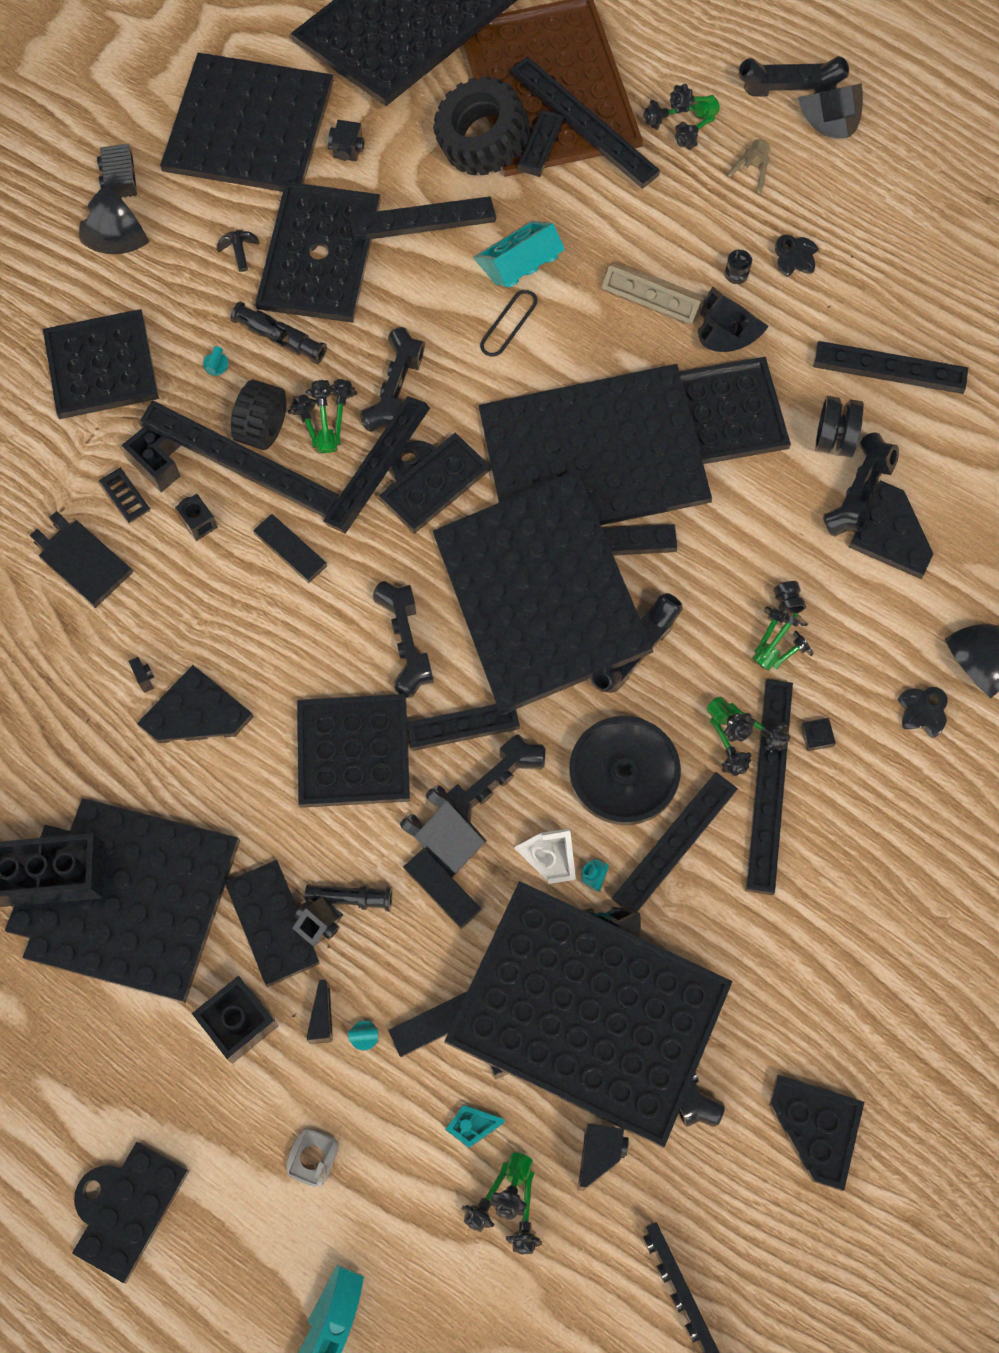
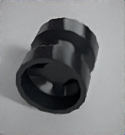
M734 250L728 256L725 277L732 284H742L749 277L752 257L747 251Z
M797 581L784 582L773 589L775 598L780 602L778 607L781 612H783L781 609L784 606L797 614L806 609L804 598H801L799 594L801 589Z

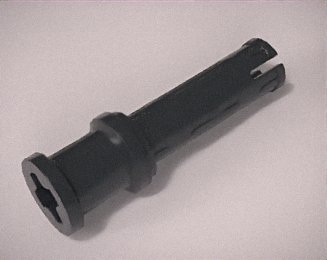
M306 885V901L312 899L315 902L319 898L324 897L330 904L357 905L361 910H367L370 907L384 908L387 912L391 911L392 886L382 889L369 888L368 885L360 886V888Z

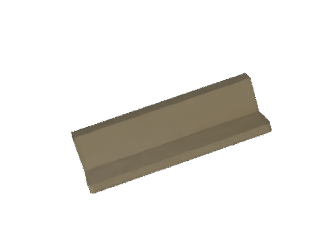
M617 261L609 265L601 288L691 325L696 319L701 304L706 299L703 295Z

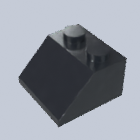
M587 1124L584 1134L578 1191L586 1190L615 1167L621 1158L627 1156L629 1137H623L624 1129Z

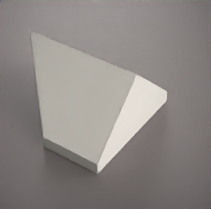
M570 828L543 832L513 847L548 881V884L576 880Z

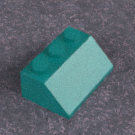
M532 220L475 255L474 259L495 285L509 288L516 285L522 276L537 272L539 270L538 266L543 263H550L559 257L558 254L564 251L565 248L554 223Z

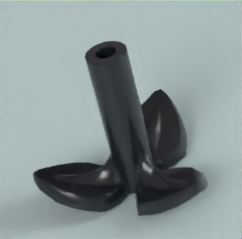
M243 229L227 232L217 243L218 252L233 244L239 272L248 270L243 241L259 244V239L255 234Z

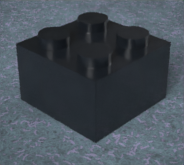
M237 976L191 1013L225 1058L232 1064L278 1027V1024L240 976Z

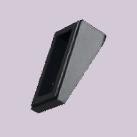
M121 467L99 480L100 487L128 524L151 510ZM122 481L123 484L112 491L110 487ZM125 489L129 490V492L117 498L116 495ZM132 496L135 498L125 506L122 505V502ZM139 503L141 508L129 515L127 510Z
M325 979L319 980L307 1032V1042L309 1044L330 1043L333 1041L330 985Z

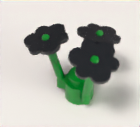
M786 606L782 607L781 610L783 612L770 607H765L764 613L768 615L767 618L771 622L760 644L754 650L756 654L752 659L767 671L772 667L778 669L785 660L797 651H800L802 654L807 652L810 656H813V650L805 638L798 631H794L793 635L796 639L793 640L795 646L781 657H777L780 652L775 647L791 625L795 627L799 624L801 626L808 625V622L799 614ZM784 622L785 625L770 644L767 643L776 624L782 625Z

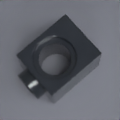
M198 494L184 498L179 505L175 506L180 520L195 541L218 528L213 514ZM200 513L198 517L190 518L191 515Z

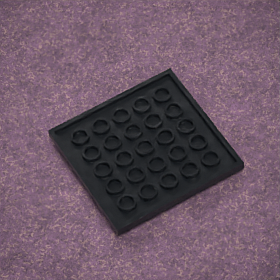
M198 52L160 165L161 170L168 173L283 192L285 182L304 184L334 83L333 74Z
M82 798L68 835L94 833L105 843L103 898L43 903L22 958L30 962L186 1003L240 839L219 832Z

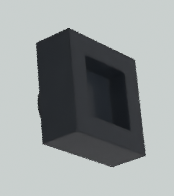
M139 657L129 660L128 662L142 691L145 693L154 689L150 680L155 677L149 664L143 665Z
M829 718L803 722L801 724L807 751L835 746L836 742Z

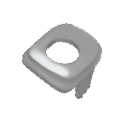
M304 1129L293 1144L287 1159L286 1171L289 1177L313 1187L323 1185L328 1179L339 1149L338 1141L317 1131ZM309 1146H317L323 1152L324 1159L319 1162L317 1169H306L301 1163V1153Z

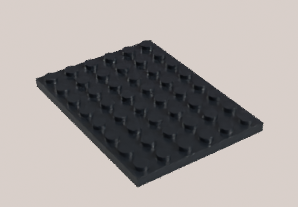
M333 0L290 34L293 42L377 101L388 106L517 0Z
M678 364L479 405L498 502L578 470L600 525L712 503V495Z
M578 470L432 531L501 715L654 652Z
M519 881L444 1043L664 1148L733 981Z

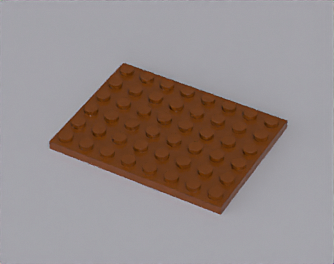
M563 0L501 13L463 44L473 78L477 80L481 77H490L491 80L493 77L498 78L503 82H507L516 91L529 118L530 132L527 135L528 140L541 110L554 112L510 75V69L527 56L634 148L643 146L641 133L594 0ZM486 116L489 129L495 125L499 116ZM564 122L544 168L603 155ZM521 147L522 152L518 158L514 157L512 159L513 163L508 167L506 165L502 167L505 177L524 173L518 171V163L525 147Z

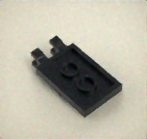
M56 511L49 517L53 522V526L59 531L56 535L48 540L40 530L36 529L29 536L34 540V544L42 550L38 555L39 558L90 605L96 608L133 571L80 522L76 520L70 525Z

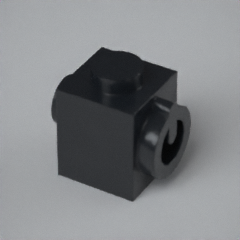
M338 119L336 128H330L328 149L333 150L334 158L357 162L359 152H363L365 145L361 123Z
M324 897L319 898L315 902L312 899H308L294 915L297 922L292 929L314 947L325 938L330 940L338 932L340 926L337 924L343 914Z

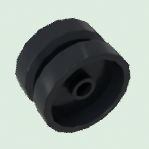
M828 395L825 397L817 429L815 452L829 454L833 450L837 439L836 450L838 456L853 457L862 428L863 401L850 399L845 404L841 414L842 401L840 397Z

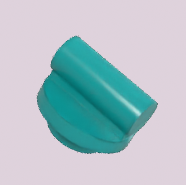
M214 346L212 353L208 354L203 361L205 371L212 376L222 375L229 367L227 357L222 354L223 349L218 346Z
M598 859L590 861L582 869V882L589 886L591 890L600 892L609 865Z
M369 1021L356 1023L351 1030H348L349 1042L360 1051L372 1049L379 1039L378 1027Z

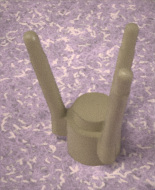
M762 139L754 140L750 149H746L744 155L730 170L727 177H732L744 162V170L750 164H762L757 194H761L767 165L770 161L768 156L770 151L769 144Z

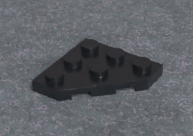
M880 480L867 507L871 516L863 532H855L849 548L922 579L933 556V551L905 491Z
M192 665L139 720L137 725L157 743H169L172 740L183 739L192 741L217 736H224V738L236 737L254 716L248 709Z
M777 1075L769 1106L812 1182L844 1191L865 1102Z

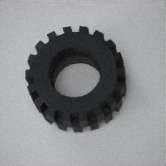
M255 379L248 381L239 392L231 416V436L233 440L261 450L269 449L277 439L284 422L287 405L285 390Z

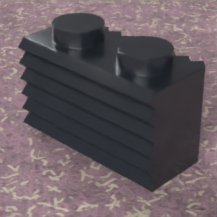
M129 143L100 147L101 156H97L99 171L103 172V176H99L100 187L102 188L108 184L120 198L136 196L137 187L134 161Z

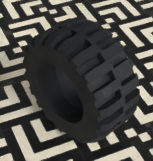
M481 77L478 80L471 78L468 79L467 83H459L456 85L457 88L455 90H450L445 95L446 99L444 101L441 100L438 106L439 111L435 113L433 129L436 140L451 165L461 172L466 171L469 175H477V173L489 175L490 171H494V173L501 171V167L505 165L508 167L513 163L512 159L514 157L518 158L522 152L521 147H525L528 140L527 135L530 132V125L523 104L512 86L498 78L493 77L492 80L490 77ZM486 116H499L495 125L486 133L476 137H465L469 127L478 119Z

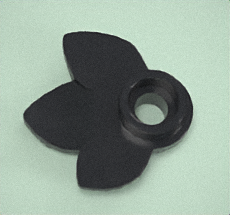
M782 235L775 243V252L778 256L777 265L786 277H789L795 269L812 274L815 271L813 254L819 249L808 238L799 237L795 239L791 235Z
M929 687L923 691L911 688L904 691L898 697L899 703L907 708L902 717L903 729L911 730L925 726L931 738H935L942 732L947 722L944 709L948 703L947 695L942 689ZM930 696H937L939 703L937 705L930 704L928 700Z

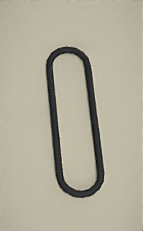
M519 291L503 310L480 343V348L485 355L490 357L498 356L510 343L538 303L537 296L532 291ZM521 294H530L534 299L533 305L501 349L495 353L487 352L484 348L485 341L515 300Z

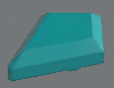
M463 1105L445 1130L466 1147L471 1148L503 1125L505 1120Z

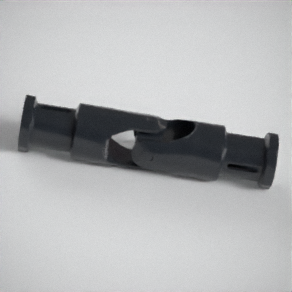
M242 301L237 302L231 312L230 318L233 323L239 322L247 326L249 331L259 336L268 337L274 343L297 355L303 354L311 358L315 364H319L326 354V343H318L310 339L308 334L283 322H277L270 315L260 310L254 311L246 307ZM287 335H289L288 343L282 341Z

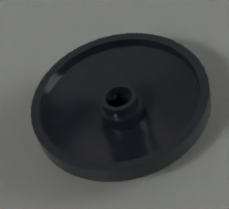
M632 716L610 717L588 728L577 740L569 765L571 787L580 804L598 819L616 825L644 823L662 813L673 800L681 776L679 755L671 739L653 723Z

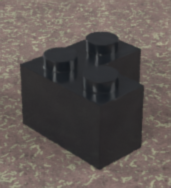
M143 427L121 445L128 461L160 492H163L181 477L176 463L169 457L181 445L146 427Z

